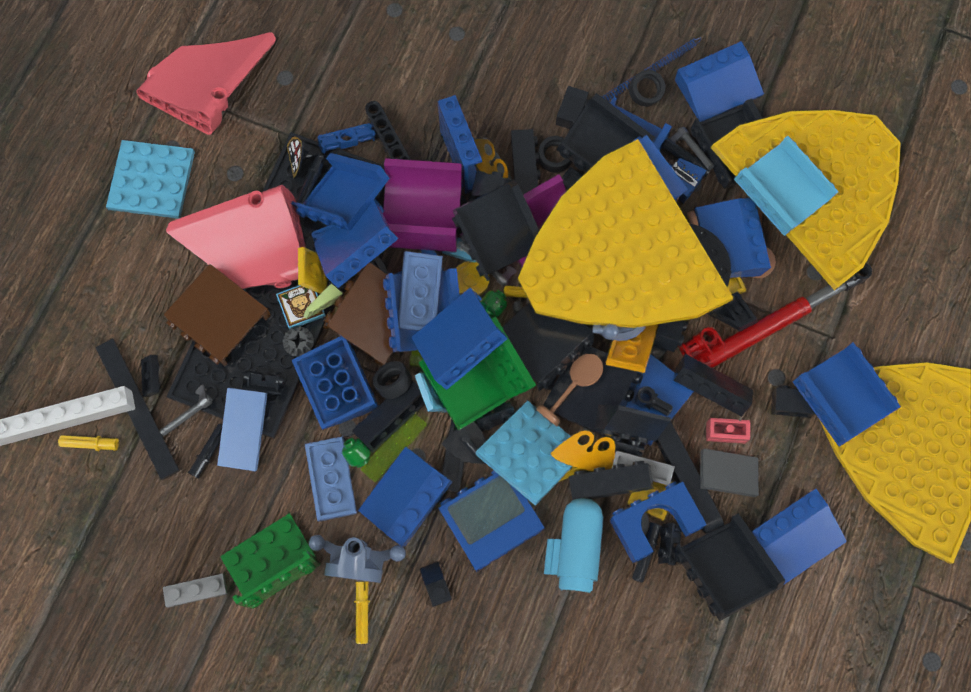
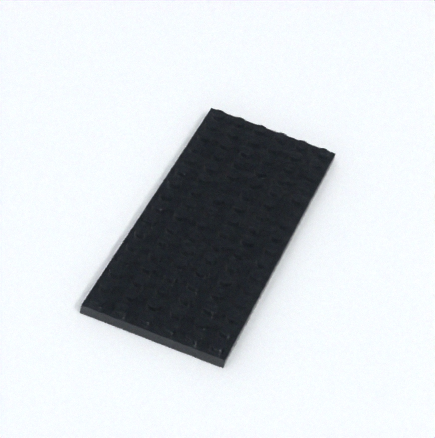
M290 132L263 191L284 185L293 194L295 200L297 199L308 175L307 170L311 168L314 159L302 160L300 171L296 179H294L287 145L293 137H300L303 140V146L309 145L311 147L309 152H315L326 158L330 153L379 165L384 171L385 168L382 164L337 148L322 153L317 141ZM328 160L325 161L321 170L322 175L318 177L313 190L332 167ZM385 185L378 193V195L375 197V200L377 202H379L381 198V195L385 189ZM299 216L305 246L307 249L317 253L312 232L329 225H325L318 220L315 222L308 217L303 218ZM327 278V287H328L329 285H331V282H330V280ZM298 280L291 281V285L286 288L262 285L243 289L266 307L271 315L267 320L261 318L224 359L227 362L226 366L221 363L215 364L209 358L210 354L206 351L204 353L199 351L194 346L196 343L192 341L166 397L192 407L199 402V394L195 393L201 385H204L207 395L213 401L212 404L202 408L200 411L223 419L227 388L242 389L246 381L244 380L245 372L263 373V379H265L266 373L281 375V377H284L286 385L281 395L267 393L262 435L275 439L300 382L292 362L297 356L287 353L283 346L285 332H288L289 328L276 294L299 286ZM333 305L324 309L325 316L328 312H331ZM325 317L301 325V327L307 328L313 335L314 344L311 350L315 348L325 324L323 320ZM298 334L297 339L292 341L296 343V346L298 348L299 342H303L304 340H301Z

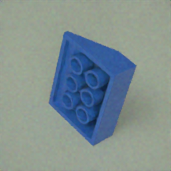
M738 42L678 69L675 77V82L700 122L743 105L746 100L751 98L754 100L764 94L751 57L742 42Z
M751 198L733 199L695 208L699 226L712 232L725 246L731 263L730 278L761 276L771 268L757 206Z
M342 336L292 360L322 430L363 416L379 406L351 343Z
M405 446L358 511L400 546H406L453 481Z
M817 489L812 490L751 531L784 577V584L847 542L828 504Z

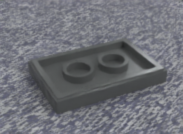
M703 448L701 450L700 488L750 497L759 496L758 458Z

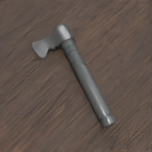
M680 127L676 134L667 138L674 143L676 140H684L708 170L714 167V164L691 138L690 133L685 127Z
M463 243L460 248L469 255L468 250L471 248L468 244ZM507 266V272L503 274L497 270L491 273V275L497 279L501 286H505L509 282L508 279L517 272L513 267Z
M201 385L195 392L199 394V402L160 429L162 436L170 433L202 408L212 404L213 400L207 395L204 385Z

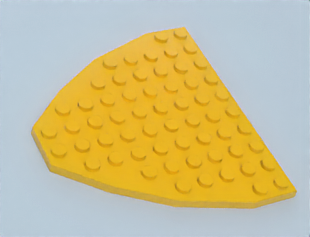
M837 110L789 111L739 125L711 146V149L735 176L745 167L749 168L777 147L786 136H789L838 190V193L831 200L786 234L834 290L864 267L889 223L899 180L901 142L876 115Z
M638 139L603 156L561 196L536 235L518 277L519 283L535 313L589 325L606 326L607 324H613L617 327L636 328L694 319L733 300V296Z
M934 363L873 367L879 378L885 382L890 393L897 398L901 407L840 447L821 421L820 423L836 457L863 498L913 546L949 564H953L971 522V369Z

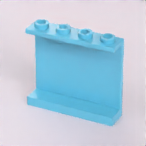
M786 136L777 147L749 168L745 167L734 179L784 236L838 193L835 186L829 182L822 174V171L811 162L809 157L802 152L796 142L789 136Z

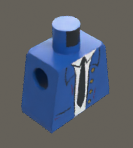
M679 158L674 166L670 163L669 165L688 188L678 198L684 204L703 180L707 170Z

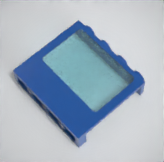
M495 471L491 472L492 476L485 479V477L477 480L474 483V487L470 489L466 487L457 493L458 496L454 499L447 498L440 503L441 507L438 508L470 560L475 572L545 529L527 498Z

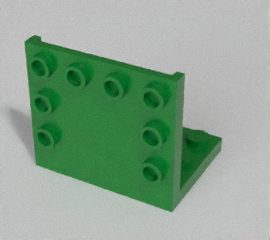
M496 316L491 318L494 324L506 335ZM509 338L447 390L435 381L424 359L418 362L458 430L510 398L536 386Z
M290 513L220 556L242 596L234 595L232 597L237 605L250 609L258 607L264 600L302 576L312 573L321 565Z

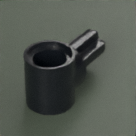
M644 386L639 389L635 397V402L639 407L649 410L653 408L665 416L671 413L673 407L657 398L658 394L651 387ZM643 393L648 394L650 400L644 401L640 395Z

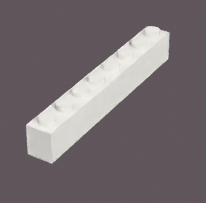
M125 386L0 419V446L135 410L132 391Z

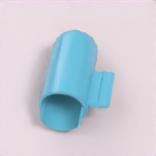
M579 498L572 500L566 505L563 513L561 539H547L544 574L557 575L559 578V588L562 591L575 590L590 593L593 589V582L598 581L603 512L600 506L592 499Z

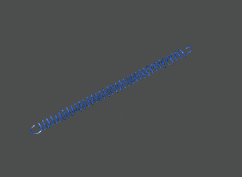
M625 81V83L620 84V85H622L623 89L625 88V87L623 86V84H625V86H626V85H627L626 82H628V81ZM617 86V88H614L613 91L616 92L615 89H617L618 93L620 94V91L618 90V87L620 86Z

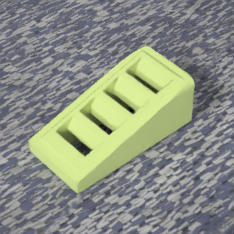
M329 285L306 308L304 317L308 319L333 305L340 295L342 296V292L334 285Z

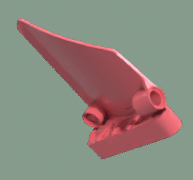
M272 32L223 43L181 46L150 69L147 79L137 89V95L145 102L199 131L211 135L221 124L222 111L228 108V97L276 42V38Z
M284 185L263 192L253 191L171 221L166 229L170 236L208 265H213L242 289L262 285H274L276 288L290 286L291 281L298 280V248H306L299 215L291 204L292 201L296 202V200Z

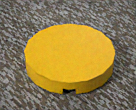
M464 262L457 267L460 295L470 287L479 296L483 295L488 289L489 281H486L484 276L480 277L476 266L479 265L477 262Z

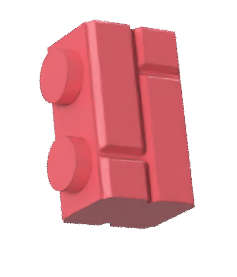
M710 418L706 423V441L746 444L750 440V420L739 421L737 419Z

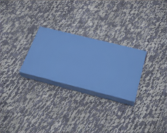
M404 252L398 310V326L400 329L419 331L437 316L443 256Z
M227 388L217 466L257 471L267 393Z
M343 436L305 444L318 522L357 514L349 464L341 454L345 442Z

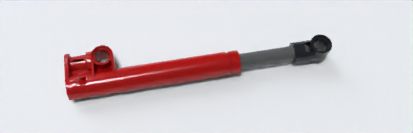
M865 263L864 267L859 270L864 274V277L860 276L857 272L835 290L830 285H827L806 298L801 296L758 320L756 324L733 334L723 341L715 329L707 327L693 336L690 341L682 343L678 348L683 357L687 354L714 368L801 319L803 316L810 314L812 308L842 291H848L857 285L863 284L872 275V268L869 264ZM703 335H709L712 341H706Z

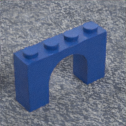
M673 482L665 487V491L659 493L657 490L649 494L648 499L641 501V499L636 500L630 504V508L626 510L620 508L613 512L614 516H612L610 522L633 564L653 553V549L641 527V519L646 511L660 508L670 512L676 519L685 537L703 529L707 525L683 482L679 484Z

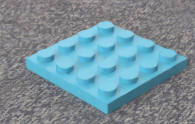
M122 140L106 208L113 211L181 218L195 154L194 149Z
M527 401L476 451L475 455L536 506L573 467L551 456V452L571 436L559 426L556 427L549 422V420L536 411L537 408Z

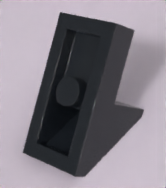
M439 562L420 568L432 606L435 607L451 601L452 598Z

